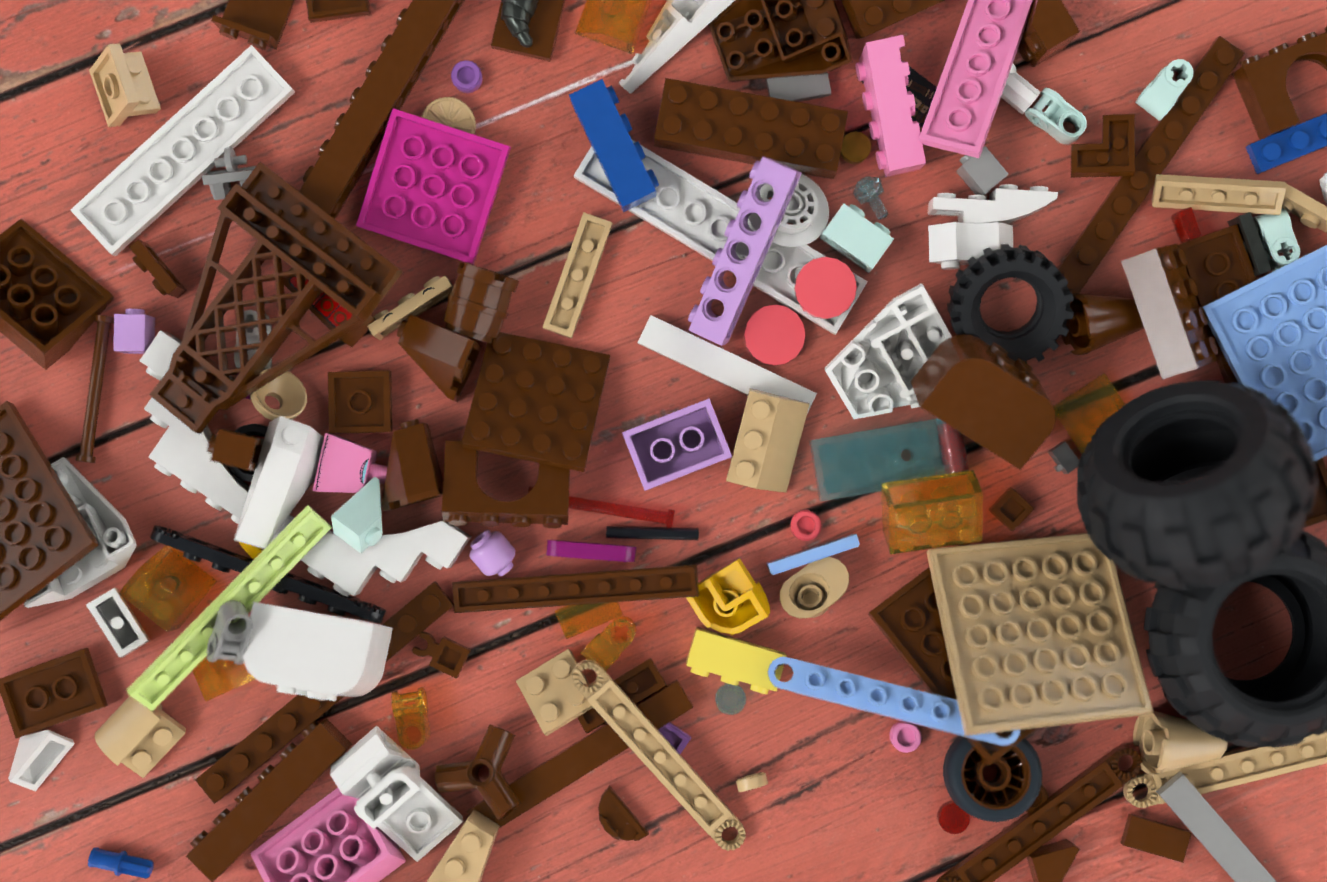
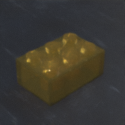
M974 470L881 483L882 529L890 555L982 541L983 492Z

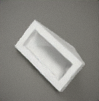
M50 730L20 737L8 777L9 781L36 791L75 744L74 741Z

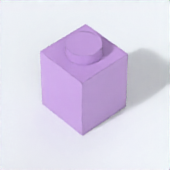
M125 309V314H114L113 351L123 354H144L155 338V317L146 315L143 309Z

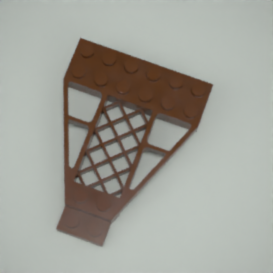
M261 162L258 163L242 186L238 184L233 186L217 208L221 213L182 342L173 353L168 371L150 394L153 399L187 427L199 434L202 433L219 409L226 410L365 323L403 273L401 269ZM232 221L258 240L233 274L219 264ZM273 259L275 274L262 276L261 265L265 260ZM281 259L295 270L283 272ZM218 270L229 280L204 312L214 277ZM297 277L298 292L285 294L283 279ZM305 278H307V279L309 280V282L306 284V286H305ZM275 280L277 295L264 297L262 282ZM254 284L256 299L243 301L242 290L246 285ZM325 292L348 310L352 317L315 340L300 328L299 322L320 293ZM295 299L286 311L285 301ZM277 302L279 317L266 319L264 304ZM256 305L258 321L245 323L243 307ZM235 309L237 324L224 326V314L227 310ZM276 324L267 336V326ZM258 327L260 343L247 345L246 329ZM237 331L239 346L226 348L225 332ZM295 331L309 343L308 346L259 376L291 332ZM216 334L218 349L205 351L204 341L209 335ZM257 349L248 361V351ZM239 352L241 368L228 370L227 354ZM218 356L219 365L209 357Z

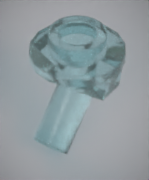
M871 176L859 180L853 195L861 205L869 202L878 220L885 218L889 214L879 197L884 192L881 180L878 177Z

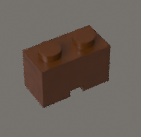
M218 429L217 435L212 434L207 452L212 453L210 461L252 470L256 468L264 439L231 430Z

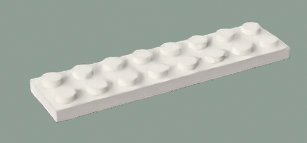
M251 45L71 209L72 213L106 250L116 257L202 178V175H206L215 166V158L224 157L225 148L232 147L234 149L286 102L295 91Z

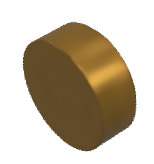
M861 132L848 133L843 138L841 157L850 164H859L866 160L871 151L869 138Z

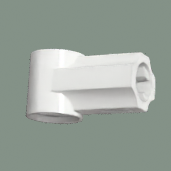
M1012 64L1001 98L1019 113L1023 114L1041 92L1016 72L1015 65Z

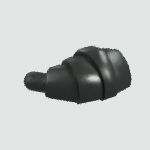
M502 0L501 19L504 20L511 34L517 37L523 47H531L533 40L528 33L530 18L535 13L538 0Z

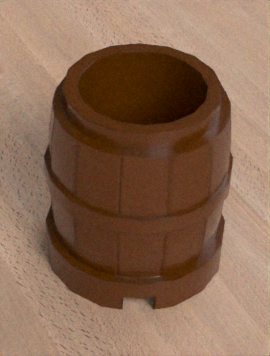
M460 261L456 271L459 275L452 292L449 293L447 298L449 301L444 316L445 328L476 340L492 343L493 338H497L504 319H507L512 292H516L519 281Z

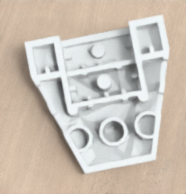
M921 283L893 298L825 367V371L853 419L891 413L893 408L910 405L911 409L917 408L919 404L910 381L943 341L952 337L933 300Z

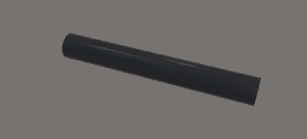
M607 526L606 538L698 540L699 528Z

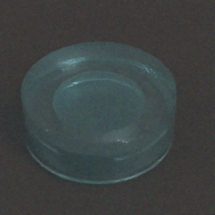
M725 683L716 691L715 702L722 713L734 715L744 708L746 695L739 685Z

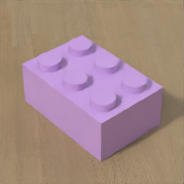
M710 399L622 432L645 491L732 457Z

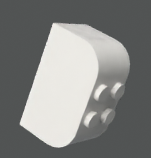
M253 602L250 615L253 630L246 652L243 655V660L248 672L255 679L264 683L278 685L277 692L305 695L308 698L336 701L337 696L358 697L372 691L380 682L384 673L393 628L370 622Z

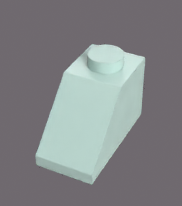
M373 477L331 515L333 533L360 553L369 546H374L383 534L380 481L376 477Z

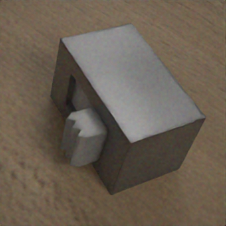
M1065 441L1060 442L1048 451L1057 464L1054 466L1056 472L1062 471L1064 474H1069L1078 467L1079 459Z

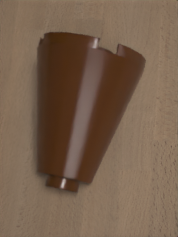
M1074 293L1072 294L1074 301L1070 302V308L1074 312L1073 319L1067 320L1066 327L1069 331L1066 336L1062 335V339L1065 345L1071 344L1074 348L1070 352L1075 355H1085L1144 329L1134 298Z

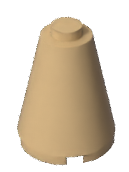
M1153 711L1149 715L1139 716L1133 732L1134 746H1139L1142 760L1140 766L1147 774H1160L1219 759L1223 756L1228 745L1227 741L1204 732L1188 719Z

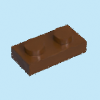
M138 239L129 246L135 254L132 258L142 271L146 272L148 270L155 278L152 283L162 295L168 294L178 298L187 291L149 244Z

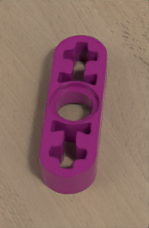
M547 540L546 555L635 562L636 547Z

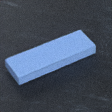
M851 534L766 564L769 573L775 575L859 547L860 543L857 534Z

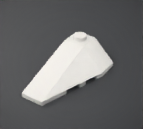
M282 416L269 422L235 534V541L265 549L316 477L324 439L312 427Z

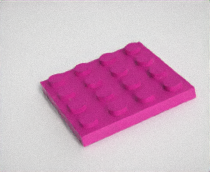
M392 108L356 226L474 265L511 147Z

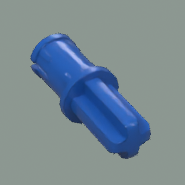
M97 847L92 849L88 859V867L113 871L116 876L126 874L147 879L154 868L152 860L127 855L126 851L117 853Z

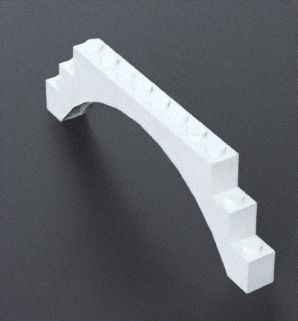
M160 330L139 360L147 366L145 371L154 378L161 380L169 369L173 353L182 341L172 334ZM151 397L144 410L152 414L150 420L165 429L169 426L148 457L156 462L154 467L167 476L174 474L182 480L180 482L182 487L195 494L199 491L207 497L205 500L207 504L219 511L224 508L233 514L231 519L239 524L250 487L243 480L234 476L226 464L210 461L212 453H208L207 450L212 433L208 425L201 434L195 433ZM288 516L271 542L288 526L294 517ZM442 520L404 533L382 535L374 546H369L360 553L335 535L333 531L329 530L301 561L309 566L307 571L321 580L326 577L335 583L333 588L346 597L350 594L356 596L361 593L377 568L381 569L379 574L392 583H395L396 580L399 582L406 581L423 554L427 555L425 560L437 569L441 570L443 566L447 569L451 568L471 539V536L458 527L449 524L448 521Z

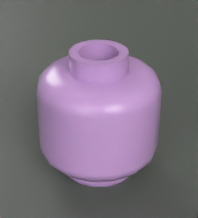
M486 530L471 542L470 559L486 576L495 574L503 576L514 566L511 561L515 557L516 550L501 532Z

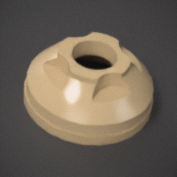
M269 369L262 371L259 374V376L268 371ZM288 371L250 394L252 403L257 411L270 420H274L279 416L293 420L302 413L307 403L305 387L295 375ZM265 397H275L280 403V409L270 408L265 402Z

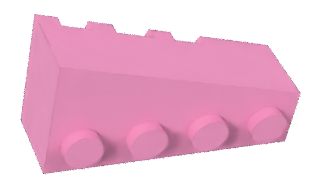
M903 35L867 42L859 62L856 63L858 80L864 81L866 92L862 93L863 104L866 111L870 110L872 122H869L870 135L872 140L877 139L879 151L876 152L877 165L879 170L884 169L885 177L921 170L926 163L923 145L919 141L918 121L912 122L911 116H915L916 105L914 94L906 90V86L909 84L908 75H910L908 62L901 61L900 48L905 46Z

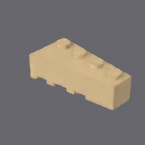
M473 809L427 882H481L500 826Z

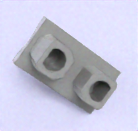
M232 147L225 148L224 157L215 158L214 162L216 168L226 167V170L209 171L207 175H202L203 185L210 186L214 200L224 199L231 190L230 182L240 181L242 186L256 166L238 168V165L247 164L246 155L236 156Z

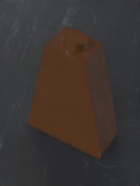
M410 315L408 321L403 320L398 329L397 336L400 337L398 344L448 399L458 402L482 346L472 339Z
M418 419L401 423V429L393 431L381 505L383 511L394 510L442 496L443 477L429 426L426 423L419 424Z

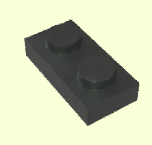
M1251 212L1227 221L1229 227L1237 224L1254 275L1257 276L1271 271L1269 252L1261 243L1259 237L1260 227L1258 222L1252 218Z

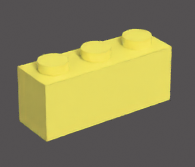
M696 627L686 666L692 667L690 672L704 677H708L709 673L721 676L720 681L738 686L739 681L751 684L750 689L753 691L768 694L769 690L777 692V687L771 683L768 676L769 666L775 659L787 657V655L778 650ZM784 664L775 670V677L779 681Z

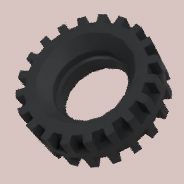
M1001 244V249L994 251L990 247L983 250V256L978 259L972 256L967 260L970 265L964 271L959 269L955 275L958 279L955 286L950 285L949 294L951 299L950 303H947V310L951 318L950 323L956 335H972L989 345L994 342L1004 348L1008 353L1007 356L1014 361L1019 358L1027 363V360L1036 358L1040 362L1045 359L1042 353L1048 348L1055 351L1059 347L1056 342L1060 335L1066 336L1069 331L1066 323L1068 319H1073L1074 314L1070 308V302L1074 300L1067 286L1069 283L1052 261L1048 260L1039 251L1034 252L1024 245H1019V248H1012L1009 244ZM1019 278L1029 283L1035 290L1037 305L1034 315L1028 323L1020 329L1013 331H997L989 327L982 319L980 312L981 298L985 291L998 280Z

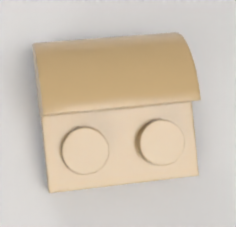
M129 696L95 732V740L102 752L117 766L123 763L144 778L186 733V728L162 711L161 704L151 711Z

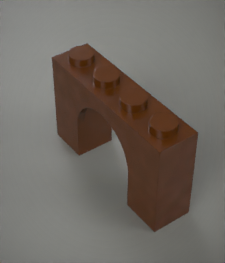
M1327 27L1324 28L1326 32L1316 36L1315 32H1311L1296 40L1298 44L1288 47L1287 43L1281 44L1269 50L1270 55L1260 59L1258 54L1240 62L1242 67L1232 74L1260 140L1300 123L1287 92V72L1293 62L1302 60L1315 62L1327 70Z
M446 441L441 509L443 521H448L449 524L454 526L467 525V522H480V525L487 527L498 526L499 523H512V526L519 528L529 527L530 524H543L546 528H560L562 525H568L570 469L539 463L536 484L526 496L515 501H498L486 495L477 483L478 450L462 447V441Z

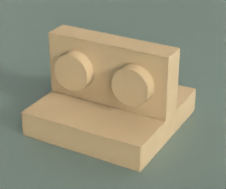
M120 43L108 44L89 70L108 127L120 126L128 116L157 113L161 107L142 52L123 53Z

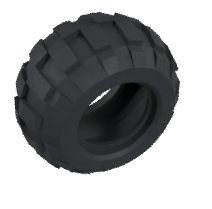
M1219 381L1176 383L1152 390L1128 402L1097 428L1096 433L1091 438L1092 441L1087 444L1085 452L1082 453L1077 467L1078 509L1087 533L1094 545L1123 572L1145 582H1158L1160 585H1166L1167 588L1190 589L1192 587L1205 586L1209 588L1230 584L1231 581L1246 575L1251 576L1269 566V562L1275 556L1285 553L1303 531L1306 514H1311L1317 489L1315 462L1311 447L1306 441L1302 429L1286 408L1280 403L1275 405L1264 393L1240 384H1226Z
M1302 531L1292 546L1285 553L1275 556L1269 562V566L1251 576L1246 575L1231 581L1230 584L1212 588L1205 586L1192 587L1190 589H1173L1156 582L1154 587L1158 590L1154 597L1152 608L1147 607L1145 613L1144 629L1149 632L1150 648L1146 649L1153 676L1158 678L1163 688L1164 696L1179 714L1184 715L1199 729L1210 735L1250 748L1253 746H1270L1272 748L1292 746L1303 742V738L1312 734L1320 735L1327 731V545L1321 539ZM1244 582H1253L1270 589L1284 603L1292 623V640L1284 660L1272 672L1253 680H1234L1224 676L1216 661L1212 643L1213 625L1217 612L1227 596Z

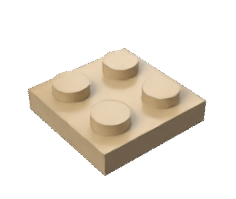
M569 649L516 680L541 730L547 736L593 708L573 683L572 671L578 662ZM581 671L579 680L584 684H589L583 671Z

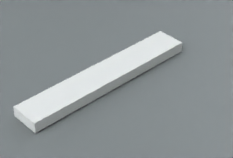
M650 315L638 340V344L748 395L749 389L752 388L810 403L809 411L817 394Z

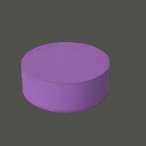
M464 60L458 62L451 72L454 86L463 93L475 92L482 84V72L479 66L472 61Z

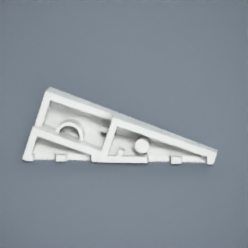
M667 0L646 35L649 40L642 54H635L632 60L635 64L633 70L625 80L621 79L619 84L630 94L634 92L735 0Z

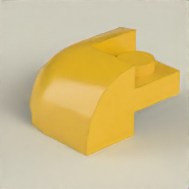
M740 558L700 581V596L686 597L700 621L708 629L712 628L720 633L731 635L740 633L765 619L770 614L769 602L759 582L755 583Z

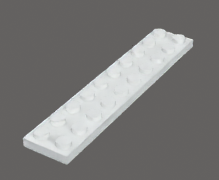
M641 145L646 156L642 160L646 171L653 170L659 186L655 187L657 197L628 211L713 261L719 248L723 249L728 239L725 236V231L731 219L736 220L740 208L737 207V202ZM591 146L573 176L578 181L620 205ZM748 218V226H749L752 230L756 231V230L753 228V226L751 225V223H750V221H749V218ZM744 242L737 244L735 249L736 255L744 260L749 253L748 246ZM771 243L753 286L836 335L868 281L854 274L857 289L855 299L849 309L834 318H814L800 307L794 292L795 281L804 265L813 259L826 256L808 245L782 247Z

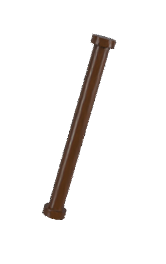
M95 315V321L98 323L80 455H76V461L95 463L96 459L93 456L110 324H114V317Z

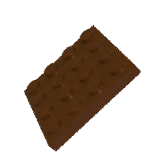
M499 332L497 338H493L492 343H487L461 443L462 447L585 472L610 355Z

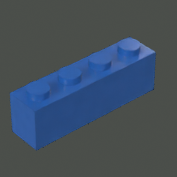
M603 79L569 94L570 102L622 211L625 212L657 197L655 187L659 186L657 178L652 169L646 171L642 160L646 156L639 141L633 143L628 133L633 129L626 114L620 115L615 104L619 103V100L612 85L606 87Z

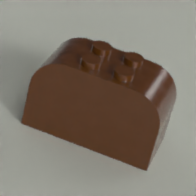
M956 335L946 339L936 348L910 381L919 407L1021 470L1051 434L1056 420L1054 407L1038 378L1032 373L1033 369L1019 358L1016 361L1009 358L1007 351L994 342L989 345L972 335Z

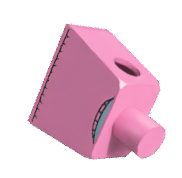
M325 433L313 491L357 493L373 477L378 478L380 484L385 485L388 466L375 464L377 451L340 436Z

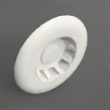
M801 174L774 236L773 244L782 247L804 246L816 240L825 230L829 220L828 202L821 188L809 177ZM765 184L760 190V196L764 201L768 202L771 199L767 198H773L774 189L770 184ZM752 213L749 216V221L753 228L758 230L761 226V218L758 214Z

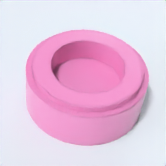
M905 721L896 722L889 734L892 745L904 753L916 750L922 740V734L918 726Z

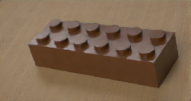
M665 78L654 137V147L753 165L756 161H761L762 157H768L802 172V174L834 179L838 171L848 111Z

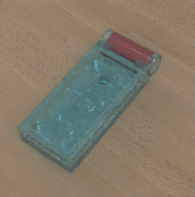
M940 419L809 441L819 501L970 476L963 434ZM903 450H908L911 454L908 461H904L901 457Z

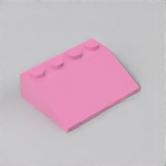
M336 788L250 853L264 882H379L405 863L406 860L397 843L379 827L372 829L356 814L354 807L356 801L360 798L342 795L339 788Z

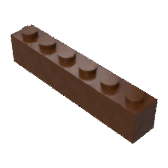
M327 718L319 724L313 721L301 733L305 738L297 746L292 742L279 755L283 760L275 768L270 764L259 774L257 779L260 783L253 790L248 786L235 798L238 805L231 812L227 808L223 810L212 821L216 826L209 833L205 830L202 831L190 843L194 848L186 857L211 882H214L352 746L350 741Z

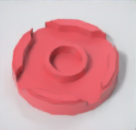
M821 257L813 259L803 266L796 277L794 292L804 312L814 318L830 319L841 315L849 309L855 299L857 285L854 274L845 263L836 258Z
M776 304L764 306L754 312L746 323L744 332L745 345L749 353L760 363L770 366L784 365L796 358L803 348L806 336L804 324L798 314L786 306Z

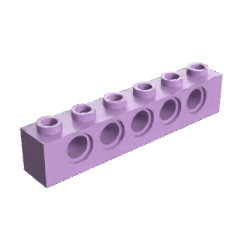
M762 157L761 161L754 163L749 176L753 180L748 191L744 190L738 200L737 207L740 208L736 220L731 219L726 228L725 236L728 239L724 248H719L714 256L712 265L716 267L712 276H707L702 284L700 293L704 295L700 304H695L688 318L691 325L688 331L721 346L729 342L802 172L768 157ZM765 184H770L774 189V196L768 202L764 201L760 196V190ZM752 213L758 214L761 218V226L756 231L748 226V218ZM740 242H744L749 249L748 256L744 260L740 259L735 251L737 244ZM727 271L733 272L736 276V284L733 288L726 286L723 281L724 274ZM715 299L720 300L724 305V312L721 316L715 315L711 309V304Z

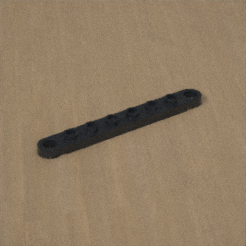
M155 525L150 536L154 541L183 551V557L197 562H201L202 559L213 562L212 568L227 573L231 569L241 573L253 561L251 558L189 535L185 536L175 530L171 532V529L168 528V531H166V527ZM287 573L272 589L282 594H287L288 591L299 594L298 599L308 604L316 605L317 601L328 605V611L345 616V613L348 612L366 620L382 623L386 612L385 609L377 605L371 607V603L361 601L350 595L346 597L334 589L291 573Z

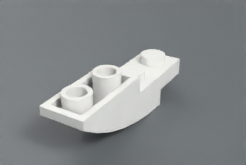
M1003 184L990 193L989 200H986L987 196L969 195L968 199L956 198V194L938 193L937 197H933L928 202V215L958 216V222L961 223L1001 222L1007 224L1023 219L1046 207L1058 198V192H1049L1048 187L1033 186L1030 187V190H1018L1017 185Z

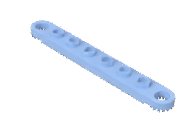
M789 657L775 659L768 669L769 679L775 687L796 694L999 746L1012 744L1020 735V730H1012L1011 736L1005 739L998 737L996 733L965 736L958 701ZM783 664L790 666L793 670V677L787 682H781L775 677V670Z

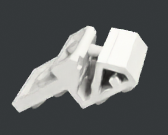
M377 725L331 765L330 775L342 795L360 798L356 801L354 807L356 814L372 829L379 827L417 862L463 823V816L420 777V765Z

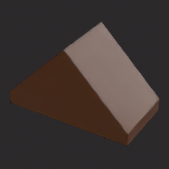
M1067 839L1038 848L1027 856L1033 882H1062L1080 849Z

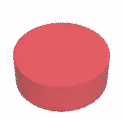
M810 510L798 511L791 518V532L800 540H812L821 531V520L816 513Z

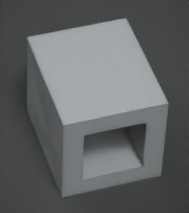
M986 146L983 147L980 158L964 155L959 160L963 165L956 171L975 195H985L1009 174Z

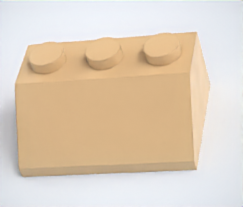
M750 388L726 481L755 489L786 493L810 403Z

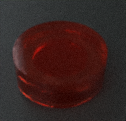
M954 801L944 803L937 812L938 823L947 833L959 834L966 830L969 825V814L959 808Z

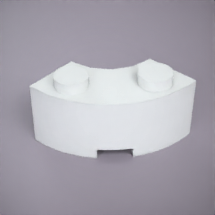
M951 222L928 226L929 262L941 264V269L954 270L959 269L960 265H970L967 261L972 256L978 259L984 255L983 250L989 247L992 251L1001 249V244H1009L1013 248V226L1005 223Z

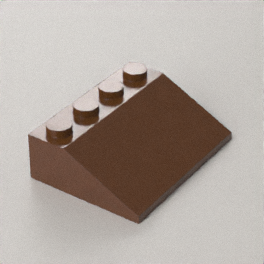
M20 219L0 234V332L47 370L73 347L95 321V315H100L114 299V296L25 221Z

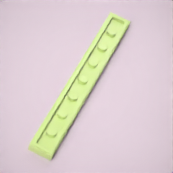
M307 505L127 688L128 695L153 711L207 656V645L214 629L219 608L228 601H239L249 613L252 610L253 602L259 603L332 528L330 523ZM235 618L230 623H235L240 618Z

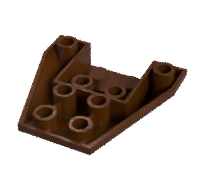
M735 0L708 24L729 82L822 75L853 62L849 40L835 0Z

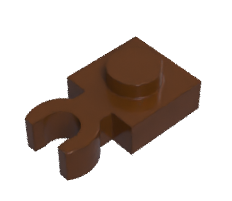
M421 632L419 637L425 639L428 646L425 650L415 646L412 652L420 657L427 655L433 657L429 666L457 679L471 649L445 636L442 637L438 644L430 633Z

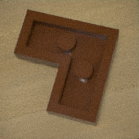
M1135 114L1103 115L1102 144H1071V178L1134 176Z

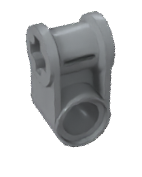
M228 601L219 608L214 629L207 645V660L209 662H216L219 659L234 661L238 665L243 664V655L246 652L253 630V623L241 602ZM240 618L237 622L230 623L233 619Z

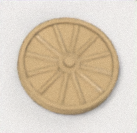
M453 97L438 98L431 102L422 114L421 118L475 134L476 121L474 114L459 99Z

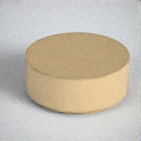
M759 772L738 778L736 781L738 792L767 785L766 773Z

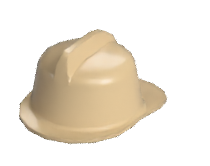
M826 557L809 563L784 582L780 590V603L783 609L789 615L796 618H816L823 615L847 590L849 573L846 566L838 559Z

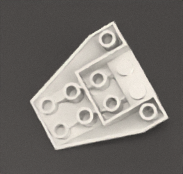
M64 457L52 463L51 466L92 531L99 546L24 602V606L27 608L74 598L124 569L137 546L127 520Z

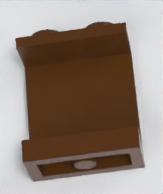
M228 0L222 18L213 15L211 21L220 29L219 33L225 37L237 40L239 36L248 39V44L258 49L265 50L268 46L277 50L295 0Z

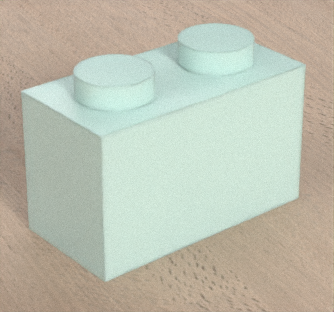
M843 203L821 234L820 239L869 273L894 238L889 235L891 232L884 225L878 222L873 224L864 218L866 214L860 208L853 204L847 206Z

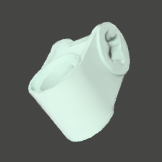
M1184 59L1172 61L1149 83L1135 103L1160 121L1174 106L1179 95L1191 82L1194 72L1192 65ZM1174 71H1177L1179 73V75L1177 76V81H1174L1172 79Z
M1044 88L1041 91V98L1033 108H1028L1025 111V116L1032 124L1043 129L1059 143L1066 145L1074 143L1087 127L1086 117L1082 112L1066 102L1056 91ZM1045 106H1048L1046 111L1043 112L1042 110L1045 108ZM1063 122L1073 123L1076 132H1067L1064 129Z
M1281 209L1280 215L1261 214L1252 217L1259 224V237L1263 247L1272 256L1269 264L1271 271H1275L1299 258L1300 246L1293 232L1290 216L1285 209Z

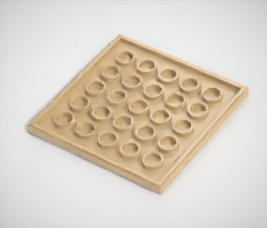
M1088 533L932 548L926 552L965 736L1149 715L1153 712L1116 564L1111 559L1109 560L1094 545Z

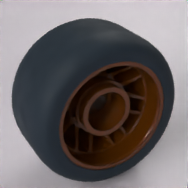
M959 735L950 745L943 765L945 786L956 805L971 816L989 822L1011 820L1027 811L1036 800L1042 783L1040 760L1032 745L1024 738L992 763L997 768L996 777L991 781H986L983 777V768L987 764L966 737Z

